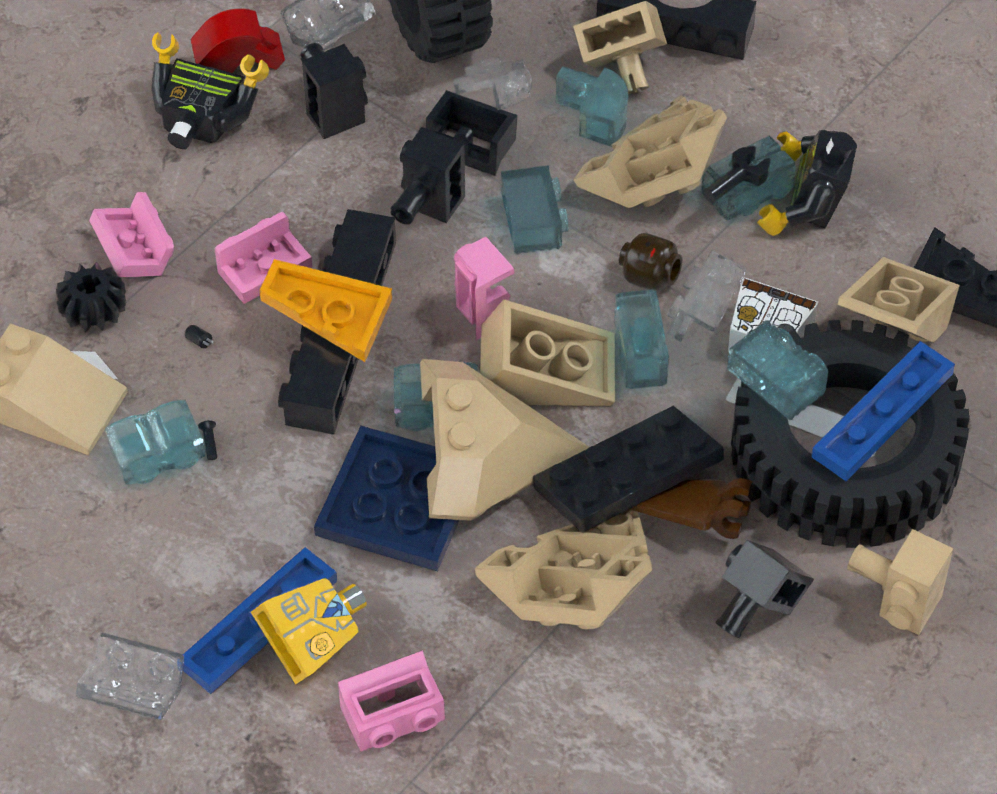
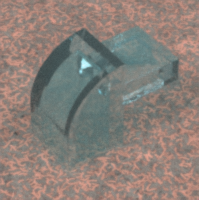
M562 66L556 76V103L580 111L579 136L612 147V144L621 138L627 125L628 89L626 83L617 73L605 67L600 76L595 77L585 72Z

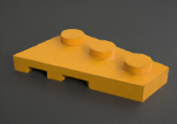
M276 259L273 260L259 290L262 302L363 362L368 357L392 301V288Z

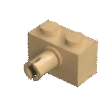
M643 1L573 26L585 64L598 68L612 62L617 63L624 84V91L627 95L638 93L637 89L639 88L641 91L649 88L639 56L644 51L667 44L655 6L647 1Z
M912 529L893 561L859 544L849 560L847 570L854 571L882 585L884 594L880 617L886 619L898 629H907L920 635L942 598L953 548Z

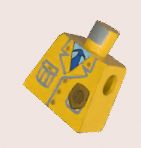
M324 578L268 599L251 611V614L296 685L318 670L359 632L358 626L351 615L366 607L367 603L364 594L357 585L351 584L336 592L330 581Z

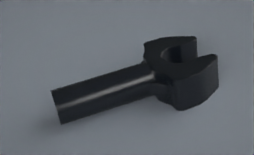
M749 146L737 149L732 153L731 166L733 169L704 189V196L709 202L713 203L743 181L755 184L756 186L762 185L768 178L771 159L766 158L758 165L752 166L749 164L755 160L756 147Z

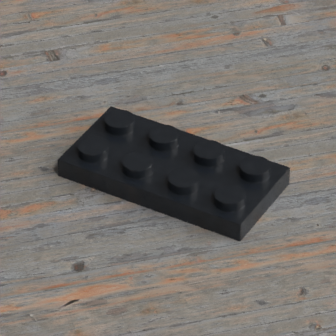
M673 405L534 475V489L578 530L584 533L723 461L724 449L720 443Z

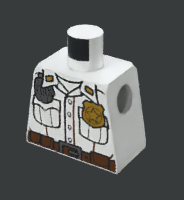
M744 277L734 311L728 352L732 356L739 358L736 363L737 370L741 374H744L746 368L751 370L752 359L758 352L765 356L766 345L774 339L783 346L784 333L795 329L800 338L804 337L805 325L815 323L818 302Z

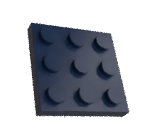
M360 425L314 525L315 536L438 572L459 520L429 518L427 478L436 465L435 446Z

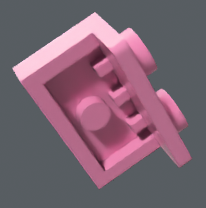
M137 192L130 208L93 210L89 221L118 277L162 276L168 260L172 257L174 245L172 238L167 234L158 217V212L153 207L146 192Z
M284 212L261 220L252 228L227 238L215 247L218 274L243 304L260 296L259 290L274 259L308 268L313 267L312 257L290 232L289 219Z

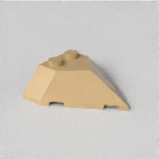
M680 95L670 102V107L663 110L660 114L652 115L613 143L614 151L594 157L585 163L574 178V182L581 189L627 208L642 203L644 207L652 206L663 200L666 194L678 190L679 194L687 193L701 184L700 180L709 167L727 117L723 110L713 111L711 106L692 99L687 102L686 98Z
M421 360L422 401L433 402L436 465L427 478L429 518L472 521L498 502L505 501L534 484V475L589 448L588 445L464 362Z
M629 509L584 533L573 524L537 536L538 544L534 546L519 548L510 545L498 549L475 568L476 576L521 620L539 621L540 624L545 626H553L560 623L578 625L581 629H595L602 626L652 571L639 514Z

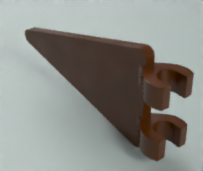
M743 478L734 479L728 484L722 480H684L629 510L703 531L709 530L712 527L721 536L728 539H736L742 530V523L730 522L726 517L739 518L748 516L751 501L739 500L735 495L748 496L752 488V482Z

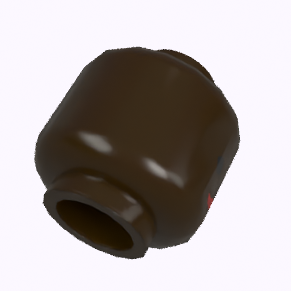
M648 233L638 234L631 243L626 242L619 255V265L623 266L624 278L633 285L658 292L665 289L668 285H673L677 281L682 268L683 259L678 254L677 246L670 240Z

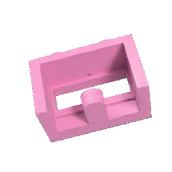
M486 236L472 244L462 246L454 255L456 307L471 325L476 324V340L481 338L482 323L504 299L509 301L511 297L503 286H497L493 289L490 286L514 274L512 265Z
M423 650L338 682L340 708L360 751L372 747H385L398 737L414 731H427L436 726L438 722L445 720L444 699L430 673ZM415 681L417 682L422 695L369 715H364L359 702L375 696L381 702L388 701L394 697L396 688Z

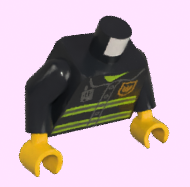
M157 32L153 36L152 45L159 54V60L154 62L151 91L155 110L158 114L162 115L164 129L169 132L167 138L171 145L184 150L190 146L193 139L214 143L219 140L224 132H228L246 122L258 92V88L255 87L256 83L266 79L269 74L266 62L260 60L257 70L251 72L255 58L251 55H246L240 64L241 71L246 75V79L245 76L177 58L174 64H170V57L175 56L179 50L177 39L171 34L170 46L166 49H160L162 42L161 34Z
M819 130L816 135L804 136L801 141H798L787 131L782 132L777 136V140L784 145L780 148H775L773 151L787 162H794L802 155L790 206L786 207V212L780 213L772 204L764 206L759 211V215L763 219L758 220L757 223L772 236L778 235L786 227L787 223L794 226L808 222L826 228L850 182L857 144L845 132Z

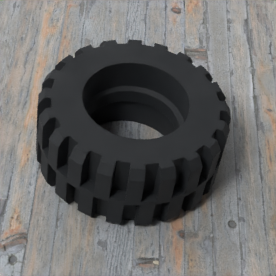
M388 0L394 19L399 25L403 38L407 40L408 47L411 51L415 52L417 58L425 62L436 63L479 49L484 46L491 36L492 31L490 28L493 26L491 0Z

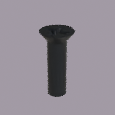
M212 420L203 421L198 424V428L203 431L208 460H215L218 457L213 432L216 422Z

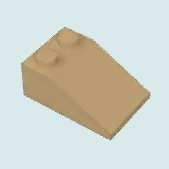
M883 257L839 297L837 305L869 318L873 324L877 323L899 329L917 341H930L934 343L948 328L959 285Z
M504 299L481 325L480 374L526 405L612 406L615 403V333Z
M10 323L0 338V424L89 455L127 395V387L48 336Z

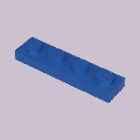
M920 341L813 447L812 458L847 481L953 375L955 364Z
M304 547L178 658L179 668L207 692L212 694L269 643L251 611L268 599L324 578L328 579L333 586L337 582V572Z

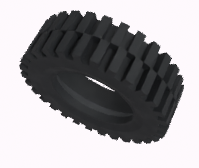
M829 320L827 331L820 332L817 323L805 325L804 337L802 338L793 329L784 333L783 346L776 339L767 344L765 356L758 352L752 359L751 370L746 368L742 376L741 387L738 386L732 429V463L737 465V479L743 478L752 482V488L747 496L749 500L753 502L761 498L759 511L767 518L776 511L779 512L777 526L788 531L792 524L796 523L800 525L798 537L810 541L813 531L823 533L822 544L833 547L835 536L846 537V548H856L859 545L860 537L868 536L870 547L880 546L883 544L886 532H889L893 542L905 538L907 524L911 529L919 531L924 528L927 516L934 520L941 512L942 503L948 504L954 487L957 486L969 434V409H964L966 396L963 389L956 390L958 379L953 372V375L911 416V419L915 422L914 436L909 445L893 459L876 466L859 468L845 481L812 458V454L797 441L790 429L787 418L789 402L801 395L823 388L849 387L870 391L913 349L907 346L908 334L898 330L894 339L886 337L887 326L877 323L873 333L863 331L864 321L852 320L850 330H841L840 320Z

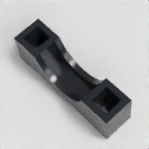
M659 0L597 1L596 18L647 1L657 8L667 44L744 60L754 29L757 2L753 0H712L699 7L677 8L666 5Z

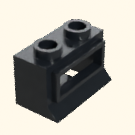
M446 90L426 117L425 128L463 143L465 166L496 176L501 160L516 140L518 115ZM449 129L457 131L454 137L446 135ZM473 137L490 142V150L473 144Z

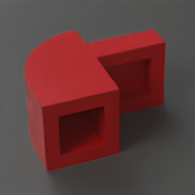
M230 9L217 13L210 17L190 39L196 64L230 73L237 69L241 64V60L246 55L253 56L256 63L263 60L269 68L275 70L285 61L279 33L271 28L259 26L256 11L250 9Z

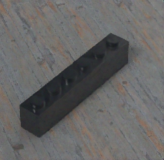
M348 209L343 224H337L335 227L332 241L334 251L332 255L325 256L322 271L382 286L396 245L395 217ZM302 325L300 334L302 345L300 351L294 350L289 366L291 377L289 383H282L278 407L284 409L286 426L335 434L359 359Z

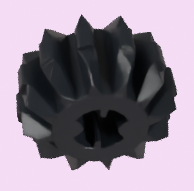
M96 262L91 268L87 269L79 264L78 272L76 273L65 271L64 281L57 283L56 294L58 301L56 303L59 313H61L62 317H66L70 327L81 324V328L87 332L91 326L97 325L103 331L106 321L118 322L119 313L125 311L126 290L121 277L116 276V272H114L112 267L102 270Z

